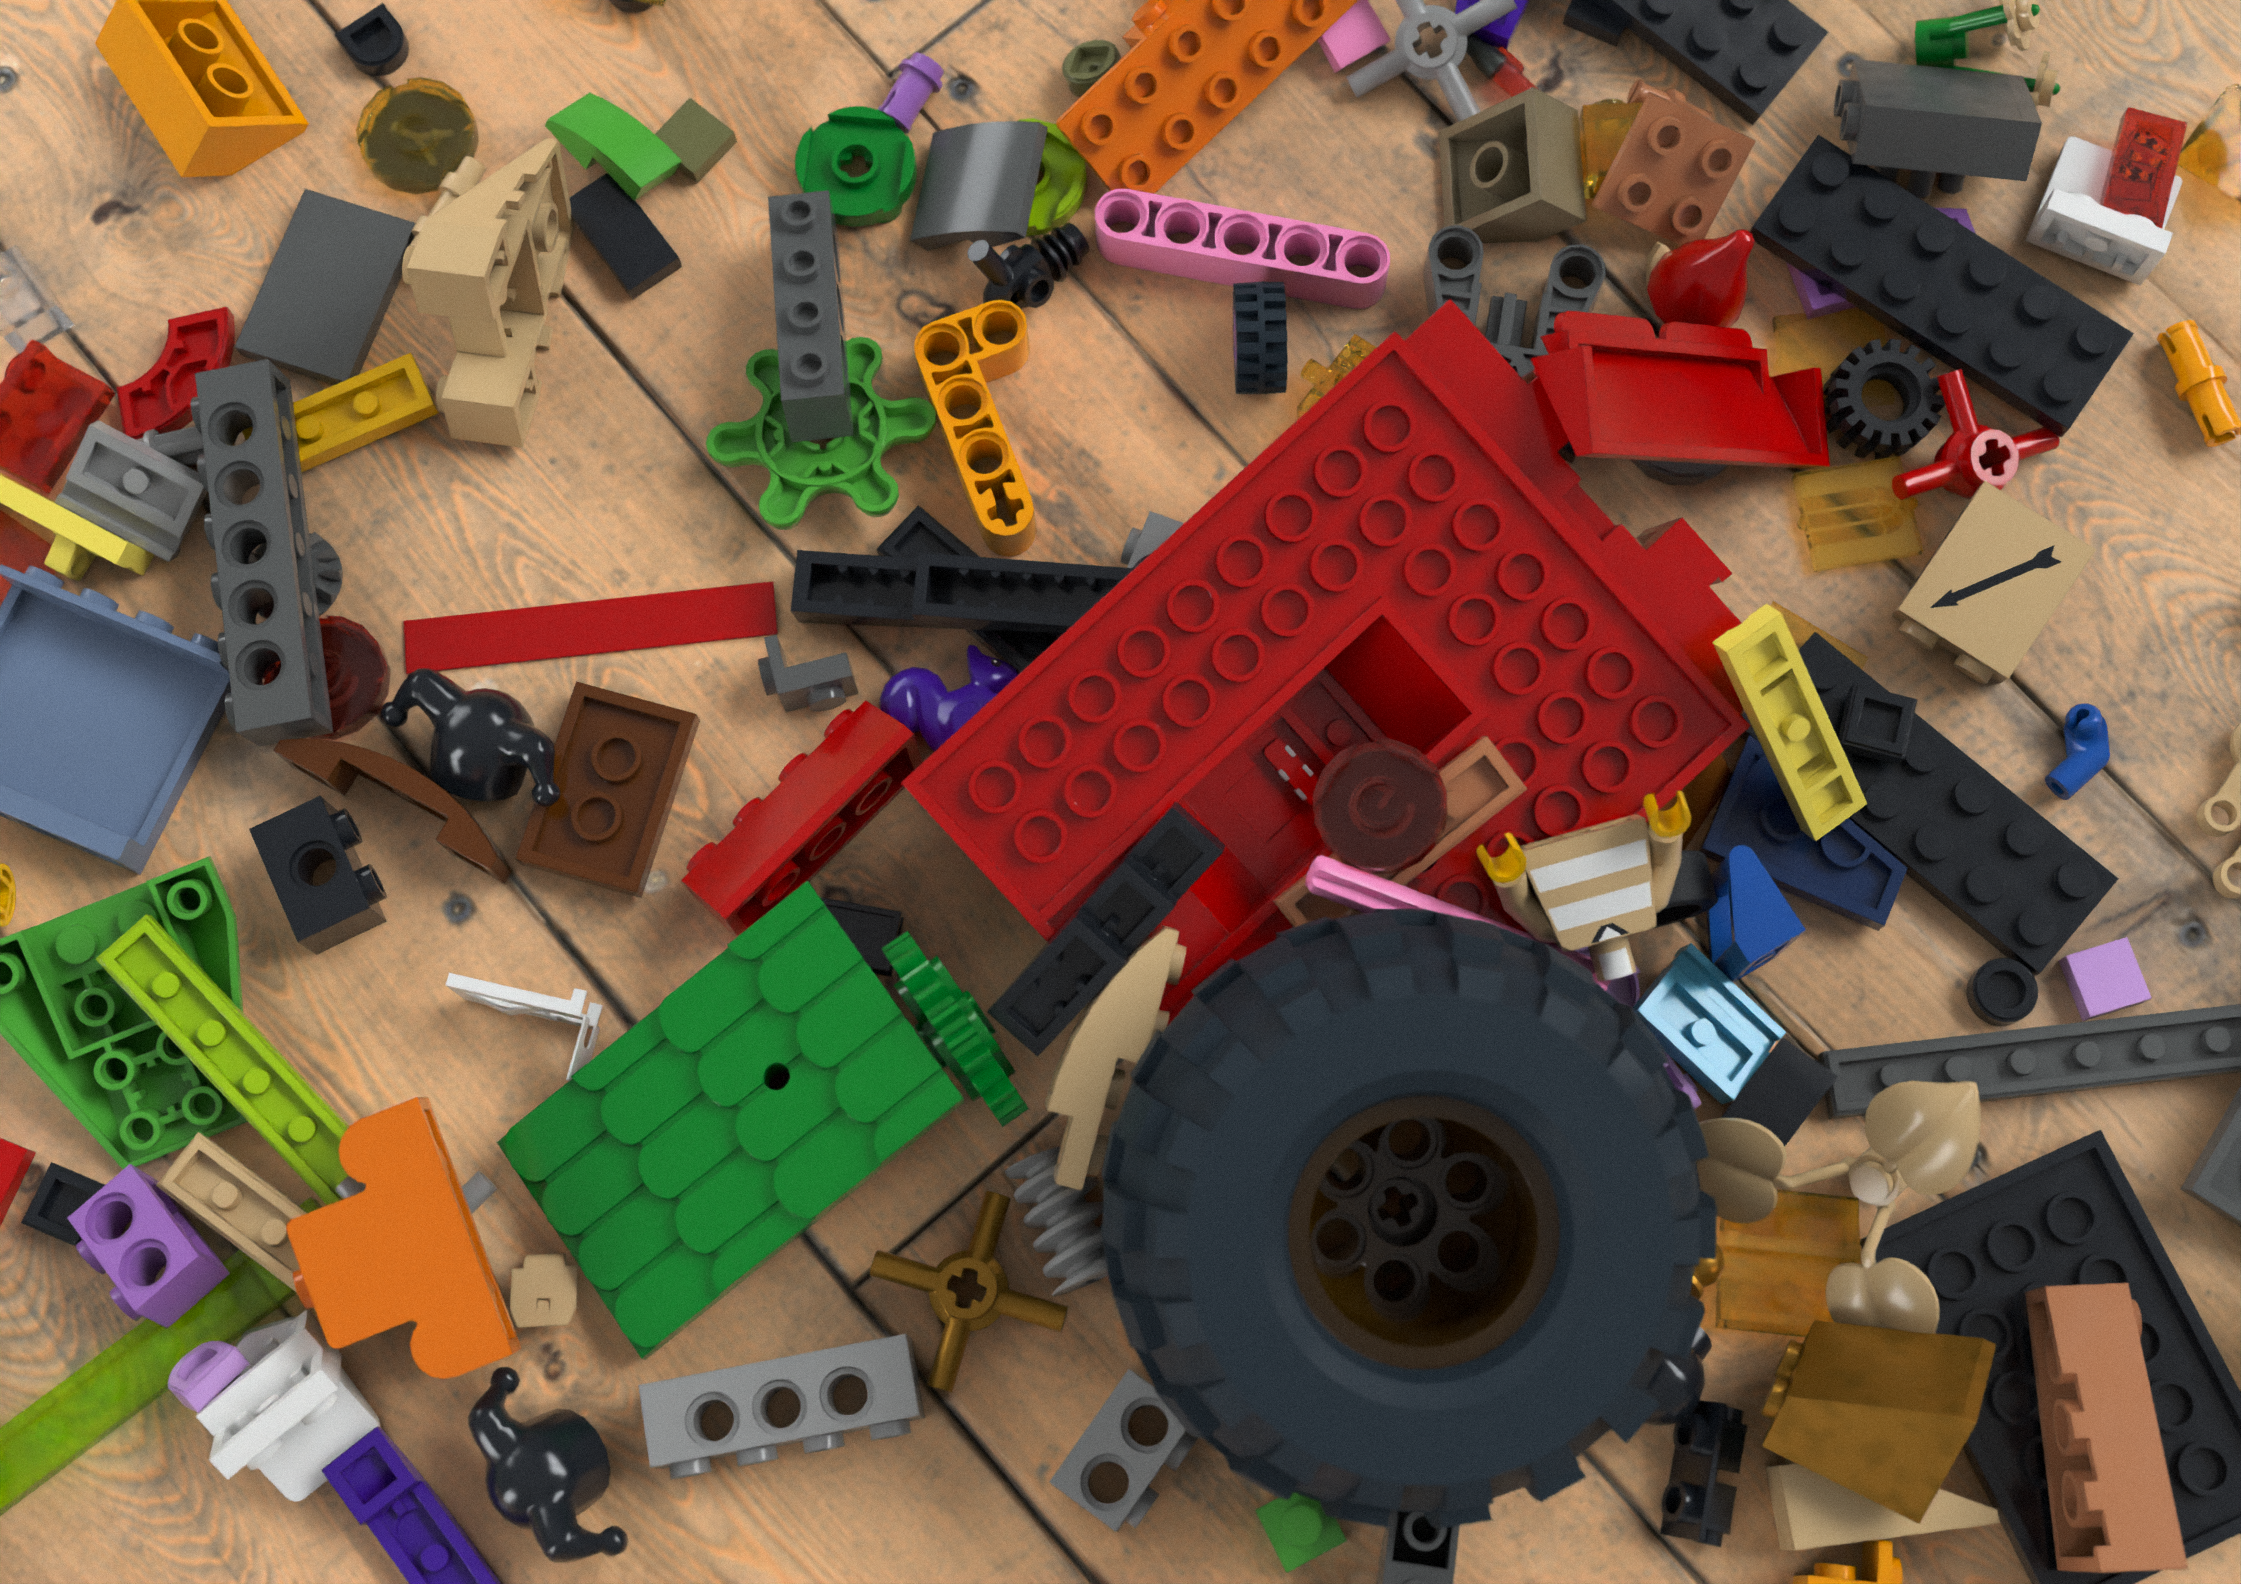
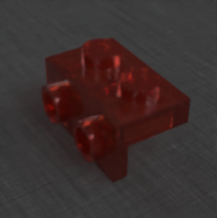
M32 339L23 352L16 355L10 361L5 371L4 380L0 384V469L49 495L77 453L89 425L100 419L116 393L106 383L56 358L44 344Z

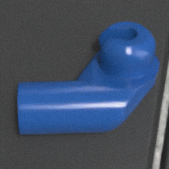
M2088 703L2075 705L2067 712L2064 726L2066 759L2045 777V782L2049 789L2063 800L2071 798L2107 765L2110 758L2106 721L2102 717L2100 710Z

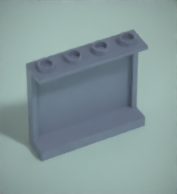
M1 564L0 575L12 586L0 606V816L141 875L225 711V695L231 692L229 670L225 668L219 655L218 642L194 633L191 641L173 635L171 633L174 627L171 624L144 611L139 610L135 619L117 612L118 603L94 590L83 588L80 596L63 590L61 588L64 582L61 579L40 568L29 565L26 572L22 573Z

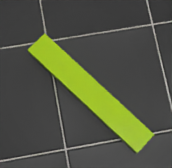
M146 914L96 958L98 963L326 1205L342 1200L343 1198L335 1189L349 1175H347L340 1163L338 1150L341 1138L349 1128V1125L151 915Z

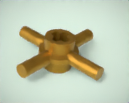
M985 1191L968 1250L949 1255L937 1267L877 1250L875 1253L870 1276L929 1293L930 1303L935 1314L945 1323L927 1381V1385L950 1393L953 1392L970 1332L989 1327L1001 1315L1062 1332L1069 1306L1009 1289L1008 1279L1004 1270L993 1259L1011 1200L1010 1197ZM968 1274H977V1283L986 1291V1295L982 1302L972 1299L971 1308H960L961 1299L952 1291V1288L957 1280L966 1283Z

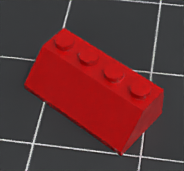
M866 700L854 712L851 709H846L838 714L824 731L826 739L809 756L806 753H801L794 757L781 771L778 777L781 783L764 800L756 797L748 802L735 816L732 823L735 828L717 845L714 842L706 844L691 858L686 867L689 873L681 880L689 892L735 937H738L774 908L783 898L789 896L807 880L810 882L905 788L901 782L923 762L915 735L904 724Z

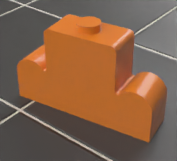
M413 1098L364 1117L350 1125L341 1138L338 1150L340 1163L347 1175L357 1182L365 1184V1190L293 1218L286 1227L290 1243L300 1269L293 1271V1281L297 1294L306 1309L315 1308L328 1345L334 1349L343 1348L408 1321H415L417 1328L413 1330L410 1341L412 1358L420 1370L431 1377L440 1379L460 1376L510 1356L522 1349L429 1098Z

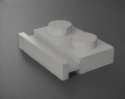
M97 420L89 425L65 478L67 479L66 484L54 503L170 562L178 556L183 538L189 532L207 491L201 483L199 473Z

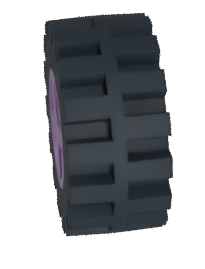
M1283 282L1233 284V351L1236 394L1286 393L1288 363L1287 313Z

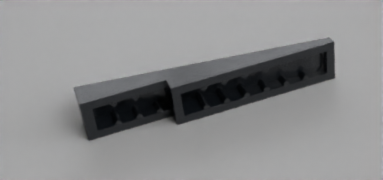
M797 550L791 612L799 623L1065 633L1135 568L918 553V559Z

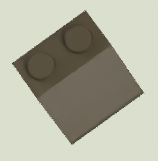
M1532 87L1439 131L1444 228L1450 225L1467 227L1479 236L1482 243L1534 242L1586 221L1578 110Z

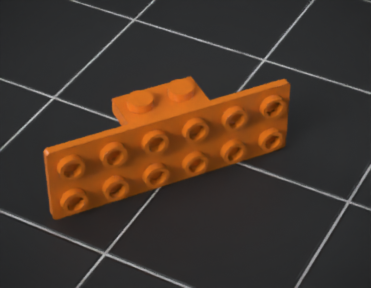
M1149 0L1135 12L1131 19L1135 25L1122 36L1131 50L1056 120V127L1109 191L1131 189L1155 194L1358 0Z

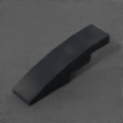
M1175 801L993 1003L987 1013L1038 1057L1126 964L1130 954L1175 908L1181 896L1223 853L1225 845Z

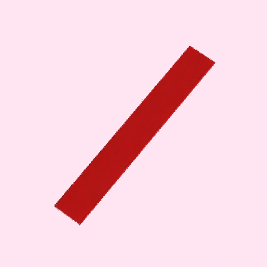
M773 581L404 621L406 674H411L421 668L439 671L778 634Z

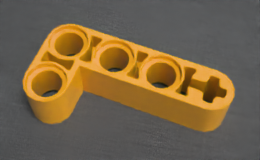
M994 300L933 321L924 326L916 335L914 351L920 380L929 402L934 406L937 415L936 421L981 536L990 550L998 555L1009 557L1019 555L1029 549L1035 540L1037 532L1031 495L986 383L1013 374L1021 369L1028 360L1030 346L1026 316L1020 307L1010 301ZM999 331H1007L1015 335L1012 341L1001 345L992 344L987 340L990 335ZM948 351L958 355L955 361L948 365L940 366L930 362L931 358L939 352ZM963 404L974 405L980 409L976 415L969 419H957L950 415L954 408ZM990 457L1001 462L998 469L987 474L977 473L971 469L972 465L981 458ZM1005 497V504L1011 519L1017 521L1012 526L1006 527L1004 521L998 518L996 501Z

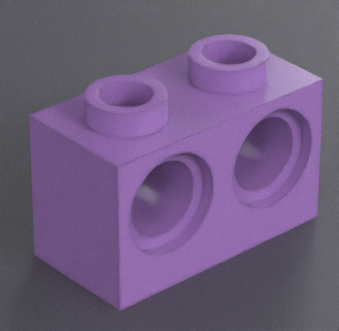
M129 1164L67 1219L82 1238L76 1245L80 1255L100 1274L106 1272L116 1285L109 1293L117 1306L135 1321L144 1316L168 1329L230 1273L177 1202L156 1186L159 1181ZM132 1220L130 1227L122 1235L124 1227L127 1225L129 1221ZM166 1265L164 1274L155 1283L158 1272Z

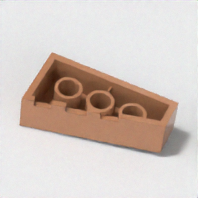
M2128 1283L2044 1286L2026 1291L2057 1571L2125 1572L2188 1569L2140 1342L2142 1316L2136 1300L2131 1299Z

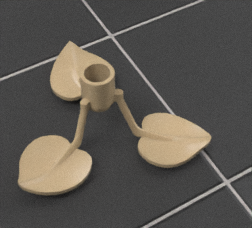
M1908 1081L1888 1086L1871 1100L1866 1110L1865 1133L1871 1147L1857 1159L1847 1156L1839 1163L1794 1176L1779 1175L1786 1162V1149L1782 1141L1764 1126L1740 1118H1716L1699 1122L1709 1157L1696 1160L1700 1190L1714 1197L1717 1216L1725 1220L1745 1224L1760 1221L1775 1209L1778 1200L1777 1188L1792 1190L1843 1174L1849 1176L1851 1190L1859 1200L1876 1205L1877 1213L1861 1252L1862 1264L1842 1263L1836 1266L1828 1276L1826 1301L1833 1322L1892 1328L1918 1333L1934 1334L1936 1332L1940 1308L1935 1288L1929 1278L1916 1266L1899 1258H1886L1876 1263L1875 1254L1888 1218L1896 1209L1894 1200L1907 1187L1923 1195L1942 1194L1959 1184L1968 1173L1977 1151L1981 1128L1980 1099L1975 1082L1934 1083Z

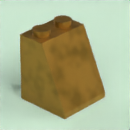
M1814 1320L1804 1342L1801 1344L1790 1339L1774 1373L1776 1379L1760 1411L1761 1415L1771 1419L1762 1446L1920 1524L1977 1423L1996 1344L1984 1338L1919 1333L1892 1328Z

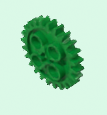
M908 931L882 947L881 949L901 978L900 981L894 984V987L919 1022L915 1025V1028L942 1068L946 1066L950 1068L973 1102L982 1097L1002 1127L1029 1109L1009 1080V1077L1015 1074L1016 1071L993 1038L992 1034L996 1032L969 991L966 990L962 993L937 955L928 961Z

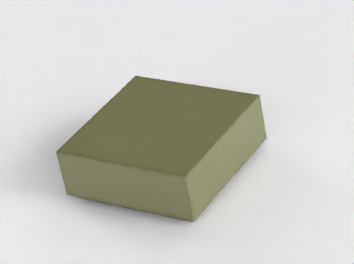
M691 98L655 133L682 160L678 169L696 183L737 142L734 131Z

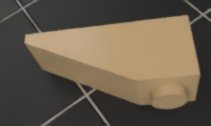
M1785 1457V1465L1765 1467L1780 1550H1802L2000 1523L1996 1508L1939 1489L1923 1519L1918 1524Z

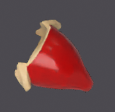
M1740 229L1724 237L1691 241L1670 251L1667 245L1656 242L1647 256L1646 269L1647 293L1656 316L1665 324L1683 322L1731 327L1740 317L1748 291L1747 261L1755 242L1752 234L1748 230Z

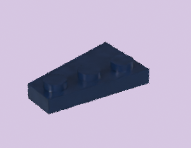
M1751 735L1747 737L1699 849L1707 858L1721 863L1734 847L1746 845L1754 851L1779 889L1877 931L1885 926L1907 871L1905 865L1849 818L1817 841H1814L1799 827L1761 744Z

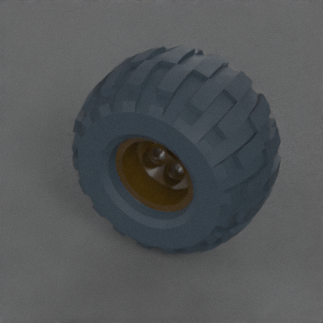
M1375 909L1373 913L1330 919L1322 917L1277 933L1276 940L1238 961L1231 958L1192 990L1194 997L1163 1032L1159 1030L1155 1032L1130 1075L1133 1081L1119 1118L1111 1123L1101 1173L1104 1180L1103 1223L1100 1227L1107 1273L1113 1297L1130 1346L1135 1348L1153 1381L1157 1395L1186 1431L1192 1436L1207 1440L1226 1457L1230 1470L1275 1497L1290 1500L1294 1492L1318 1501L1326 1516L1389 1528L1391 1512H1423L1430 1525L1437 1528L1492 1520L1488 1504H1494L1493 1498L1525 1487L1533 1499L1543 1502L1585 1478V1474L1579 1467L1580 1463L1577 1457L1609 1430L1612 1429L1627 1444L1660 1405L1658 1400L1646 1390V1387L1666 1354L1670 1356L1677 1354L1685 1359L1689 1356L1706 1312L1703 1303L1690 1294L1695 1266L1699 1265V1258L1716 1260L1717 1225L1715 1199L1713 1196L1700 1190L1696 1160L1709 1157L1690 1095L1675 1088L1663 1066L1668 1063L1664 1047L1633 1008L1619 1003L1594 981L1590 970L1545 943L1534 941L1498 927L1496 924L1426 909ZM1403 1120H1417L1422 1132L1421 1140L1417 1147L1404 1154L1392 1152L1389 1146V1136L1393 1127ZM1346 1148L1355 1150L1359 1158L1355 1174L1343 1182L1328 1180L1325 1174L1337 1157ZM1461 1161L1474 1162L1477 1169V1178L1473 1187L1466 1193L1458 1195L1449 1193L1445 1181L1450 1168ZM1392 1186L1402 1195L1408 1194L1399 1200L1401 1212L1393 1216L1384 1208H1378L1386 1203L1384 1191ZM1337 1218L1350 1222V1239L1345 1246L1335 1251H1325L1318 1247L1317 1234L1324 1223ZM1454 1231L1468 1233L1470 1244L1467 1254L1460 1261L1454 1263L1441 1262L1438 1257V1246L1441 1240L1447 1234ZM1390 1260L1405 1262L1407 1274L1405 1281L1399 1288L1388 1292L1379 1291L1374 1288V1275L1381 1264Z

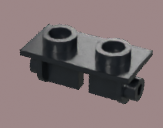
M1699 1401L1698 1406L1690 1415L1676 1422L1673 1432L1675 1449L1669 1484L1666 1486L1662 1496L1663 1519L1660 1534L1690 1539L1716 1547H1721L1723 1534L1730 1535L1737 1487L1716 1482L1718 1469L1732 1473L1740 1472L1745 1435L1748 1430V1425L1742 1424L1743 1410L1727 1407L1725 1403Z

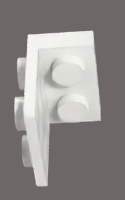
M2070 136L2061 149L2025 241L2141 286L2163 258L2169 246L2173 233L2164 229L2181 188L2182 179L2164 170L2162 172L2161 169L2156 173L2157 179L2160 174L2161 177L2159 180L2154 181L2149 201L2155 204L2154 224L2153 204L2118 202L2114 200L2148 202L2149 186L2152 188L2155 170L2130 164L2131 170L2130 168L2126 170L2124 166L2129 164L2126 162L2133 163L2124 160L2127 156H2124L2122 159V154L2075 136ZM2115 161L2116 165L2112 181L2129 182L2126 179L2114 178V176L2116 177L2117 168L2128 172L2136 169L2140 173L2153 175L2151 176L2152 181H2150L2151 185L2149 186L2109 182L2108 204L2112 205L2114 201V210H2112V206L2107 205V182L2111 180ZM2135 181V183L2147 184L2145 182ZM2127 190L2134 196L2125 200L2123 192ZM2133 209L2138 210V213L2136 215L2126 214Z

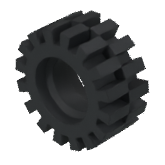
M1880 339L1872 340L1863 349L1861 346L1854 349L1831 373V378L1823 387V395L1828 396L1824 400L1825 414L1831 413L1832 415L1826 422V429L1829 434L1840 429L1844 435L1836 443L1844 450L1853 442L1858 445L1854 456L1865 459L1873 451L1875 452V461H1884L1892 454L1897 458L1905 454L1912 447H1915L1937 425L1941 418V415L1937 413L1945 406L1942 395H1936L1940 390L1937 377L1930 379L1928 375L1936 364L1930 357L1922 364L1918 363L1915 357L1921 349L1911 344L1904 352H1900L1901 340L1890 339L1883 347H1881ZM1883 380L1899 392L1904 402L1903 412L1899 418L1885 421L1868 411L1861 398L1862 388L1866 382Z

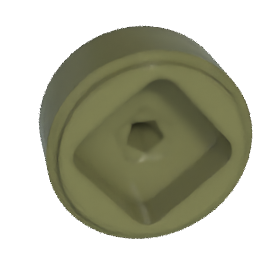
M1105 40L1087 41L1075 47L1066 56L1062 65V71L1069 89L1074 95L1081 97L1121 59L1119 51L1113 43Z

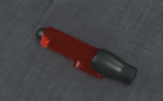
M1474 33L1467 36L1466 53L1487 78L1492 79L1511 97L1532 87L1538 89L1522 74L1525 70L1522 63L1504 47L1500 46L1496 49L1482 41Z

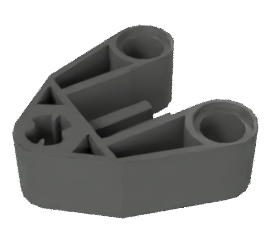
M1450 225L1440 229L1432 237L1428 247L1423 276L1429 317L1451 299L1475 325L1482 283H1479L1483 261V244L1479 236L1467 227ZM1579 244L1564 247L1554 256L1535 319L1531 349L1521 347L1527 301L1517 300V294L1505 293L1504 297H1491L1485 338L1521 377L1534 369L1530 358L1548 354L1540 336L1554 333V320L1559 313L1566 311L1592 313L1606 275L1605 263L1601 255L1593 248ZM1456 258L1461 260L1466 267L1460 270H1452L1440 263V260ZM1564 277H1576L1581 279L1587 287L1573 289L1564 284L1561 279Z

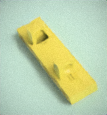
M0 473V503L45 526L56 534L44 565L65 577L80 581L97 556L142 576L145 574L154 554L63 508L48 497Z
M1766 603L1749 615L1742 624L1728 630L1712 643L1800 829L1814 841H1817L1866 806L1867 801L1782 613Z

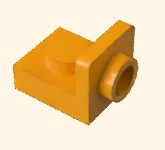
M1863 1541L1861 1581L1856 1580L1857 1567L1814 1563V1576H1793V1584H1902V1564L1899 1557H1892V1541Z

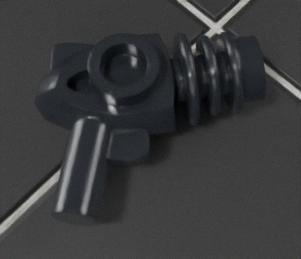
M1066 223L1061 228H1053L1051 235H1043L1042 240L1039 238L1032 239L1030 245L1024 244L1020 248L1016 245H1011L1000 256L985 240L975 241L969 247L967 254L968 258L989 280L983 292V304L994 300H1005L1023 309L1028 306L1037 308L1044 305L1053 293L1054 281L1063 282L1066 278V272H1071L1073 265H1080L1082 257L1089 253L1090 248L1082 232L1072 223Z

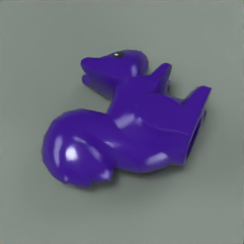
M969 645L967 647L969 684L948 692L938 675L926 668L911 667L900 671L884 685L879 699L880 710L904 724L913 733L921 732L929 748L935 752L1019 674L1010 664L984 655L975 645Z

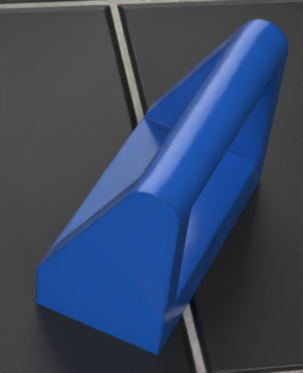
M1746 845L1734 847L1711 874L1718 901L1711 909L1706 911L1709 958L1719 970L1735 983L1778 957L1806 929L1750 847Z

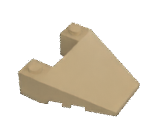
M544 139L425 219L415 246L409 245L405 250L402 262V276L405 284L412 287L418 313L448 316L457 349L448 376H441L436 391L437 409L439 412H444L452 439L521 448L524 446L542 386L541 380L537 379L534 367L537 348L549 349L553 333L552 327L544 326L548 314L546 304L549 296L560 297L575 228L571 216L570 199L558 139Z

